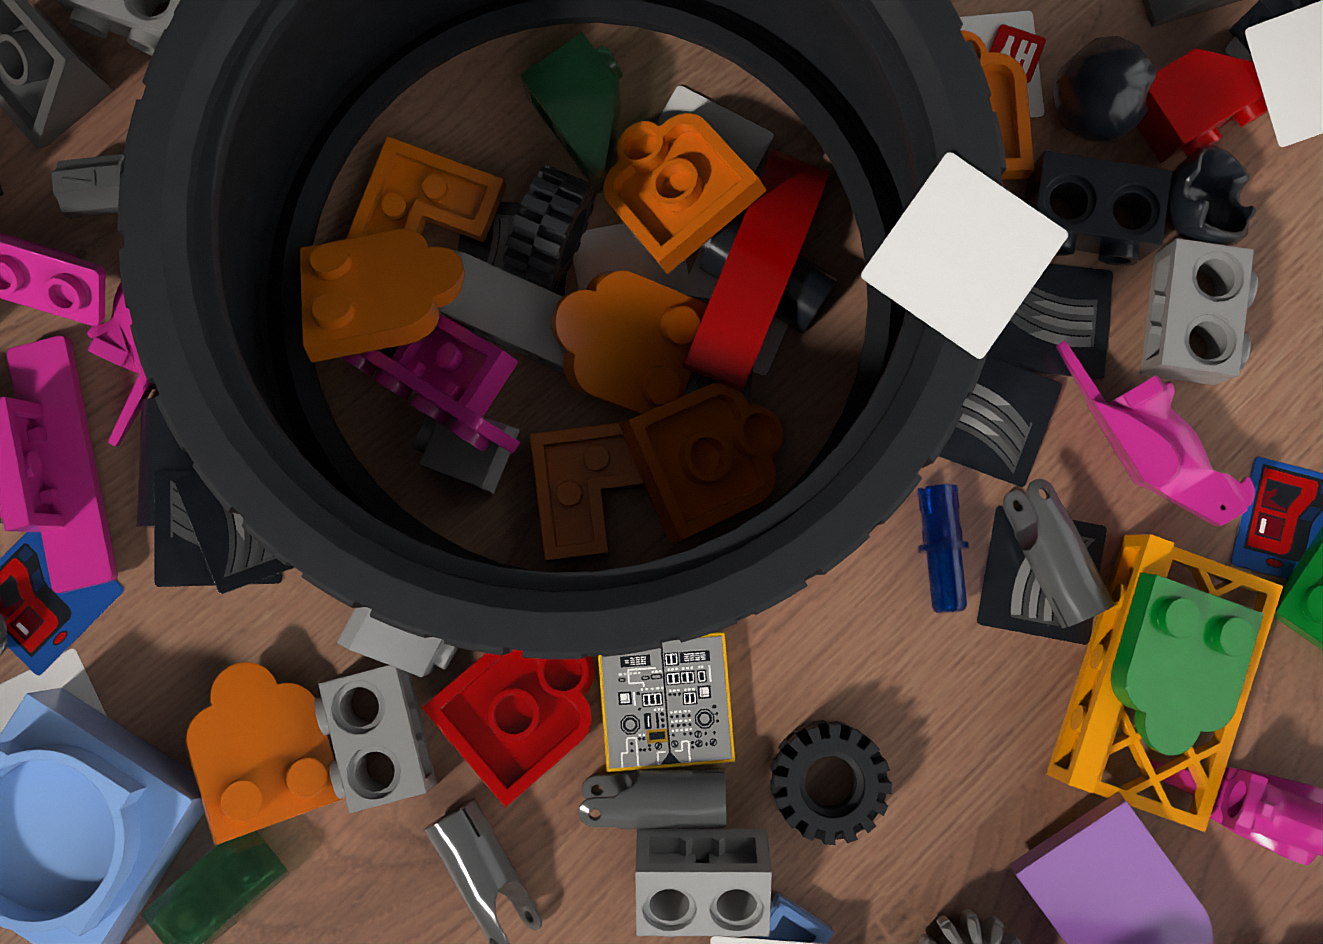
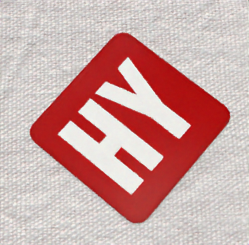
M1002 24L998 28L990 52L1003 53L1018 61L1024 69L1027 83H1029L1034 75L1046 39Z

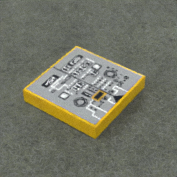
M725 632L711 633L682 643L680 640L662 643V648L609 657L598 655L607 772L735 762Z

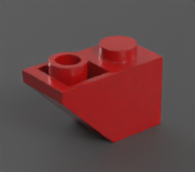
M1195 48L1156 72V79L1153 81L1147 94L1146 106L1149 107V111L1137 128L1161 164L1182 151L1186 157H1189L1201 147L1214 145L1223 138L1218 131L1219 128L1234 119L1239 127L1242 128L1268 112L1254 62Z

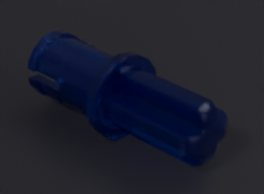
M955 484L932 485L917 489L923 545L917 546L918 553L927 554L932 608L934 612L939 614L962 612L967 607L962 550L969 549L970 545L968 541H963L959 512V487Z

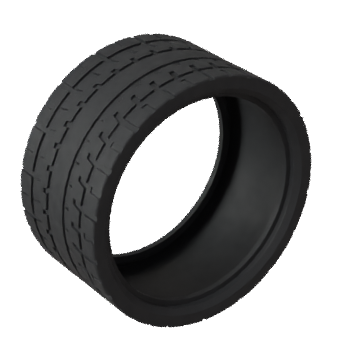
M180 0L173 12L174 16L167 29H164L142 80L146 85L142 99H136L123 154L125 164L124 171L120 175L118 199V232L124 236V248L118 250L125 306L130 310L132 324L130 325L132 336L148 382L156 384L160 395L156 396L155 400L180 448L188 452L194 462L193 468L229 513L240 514L246 520L242 527L284 565L294 566L301 571L303 579L351 608L368 607L372 609L370 617L389 626L422 638H439L444 640L446 645L483 653L505 655L512 652L513 649L521 650L523 658L583 659L585 656L602 655V657L658 649L662 648V643L680 640L682 643L735 625L737 621L752 614L757 615L808 586L805 580L816 575H825L870 538L869 533L877 525L884 524L922 480V477L918 474L921 467L924 468L934 463L946 445L963 414L961 407L965 399L972 395L988 352L981 359L974 357L867 283V315L864 344L856 378L844 410L826 444L805 473L766 511L735 530L689 551L641 565L597 572H536L503 564L466 550L435 533L410 515L376 483L356 458L339 430L322 392L315 363H311L303 347L300 248L313 246L320 216L334 181L351 151L375 119L401 93L428 72L465 51L510 34L560 24L584 23L633 26L669 34L702 46L735 63L765 84L794 111L817 139L834 166L844 187L859 229L866 266L946 153H954L1002 186L1001 176L1007 167L997 113L992 110L989 99L991 92L972 41L965 42L960 31L963 23L950 0Z

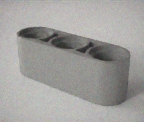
M453 250L460 256L463 262L465 279L459 296L452 303L440 307L439 313L480 337L565 374L563 368L565 350L557 343L551 328L552 313L562 296L471 255Z

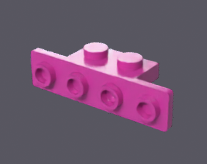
M0 233L1 299L91 326H97L105 319L106 271L102 265L79 259L74 254Z
M440 313L436 327L428 336L420 341L399 346L392 358L378 350L341 357L371 377L379 367L380 369L375 375L374 380L405 400H408L413 390L417 393L410 404L442 425L446 424L451 415L456 419L449 430L483 452L493 441L514 454L521 443L483 419L484 414L519 361Z
M55 336L8 349L6 355L15 399L9 397L0 398V517L3 519L5 531L41 532L51 587L55 593H66L115 581L118 573L72 341L64 336Z

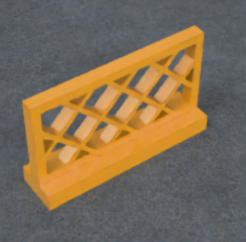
M1152 534L1124 535L1107 585L1115 605L1097 616L1046 775L1067 785L1106 798H1110L1117 792H1120L1132 807L1205 832L1283 586L1174 547V542ZM1173 562L1190 569L1200 591L1219 597L1237 587H1242L1258 593L1253 610L1262 612L1264 615L1239 702L1232 719L1223 728L1214 731L1210 741L1195 749L1191 747L1184 753H1181V756L1153 769L1140 742L1142 737L1139 735L1136 727H1133L1124 709L1125 705L1116 698L1113 692L1111 671L1140 572L1167 578L1171 563ZM1209 576L1223 580L1224 582L1216 586H1213V583ZM1119 727L1122 734L1115 737ZM1129 746L1142 776L1120 787L1102 782L1101 779L1109 755ZM1205 759L1204 765L1202 767L1200 761ZM1187 767L1196 784L1189 812L1171 806L1160 784V781ZM1149 788L1154 800L1136 793Z

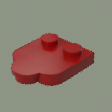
M513 649L512 652L505 655L485 653L426 703L422 709L506 808L576 747L587 735L591 726L592 715L589 703L584 695L589 691L594 680V663L591 656H585L583 659L523 658L521 650Z

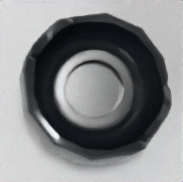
M1119 36L1095 38L1070 58L1056 76L1053 100L1061 123L1067 130L1087 141L1115 142L1124 137L1131 129L1138 126L1149 111V107L1146 106L1149 88L1156 79L1155 68L1140 46Z
M1215 145L1201 147L1183 160L1172 172L1166 213L1175 231L1185 240L1226 246L1234 245L1246 237L1249 229V220L1256 212L1254 206L1245 207L1240 202V193L1250 178L1246 168L1230 152Z

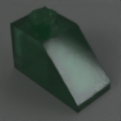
M581 32L520 76L527 99L588 182L596 185L595 191L598 194L603 190L605 178L611 169L621 109L618 80L623 78V73L613 55L604 45L595 49L584 33Z

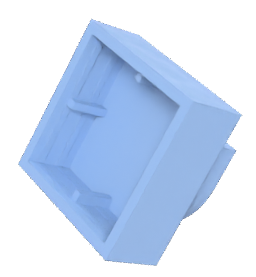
M63 688L27 693L0 733V926L14 931L32 944H120L204 813L193 772Z

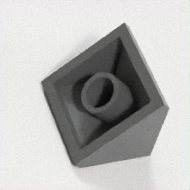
M0 0V107L37 149L46 147L114 90L35 0Z

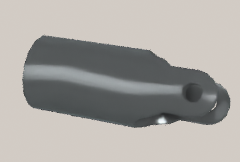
M1035 479L1028 485L1027 496L1020 491H1011L1005 495L1003 508L1014 529V535L1061 628L1078 624L1113 607L1115 602L1072 518L1062 505L1051 483L1044 479ZM1039 489L1045 491L1046 499L1039 495ZM1014 501L1020 506L1019 512L1013 508Z
M725 768L622 771L617 774L592 775L585 779L582 784L581 791L586 800L579 807V817L589 827H616L620 829L727 828ZM594 785H601L603 791L599 793L594 792L592 787ZM597 809L601 815L592 817L589 811Z
M475 798L452 809L424 829L489 944H510L496 916V897L498 892L507 896L528 928L538 930L542 927V918Z

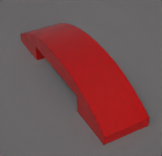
M772 149L760 177L766 192L748 206L683 368L741 392L743 391L805 240L830 172Z

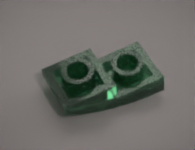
M256 830L218 844L175 881L141 915L163 944H212L237 923L236 917L285 879L289 872Z

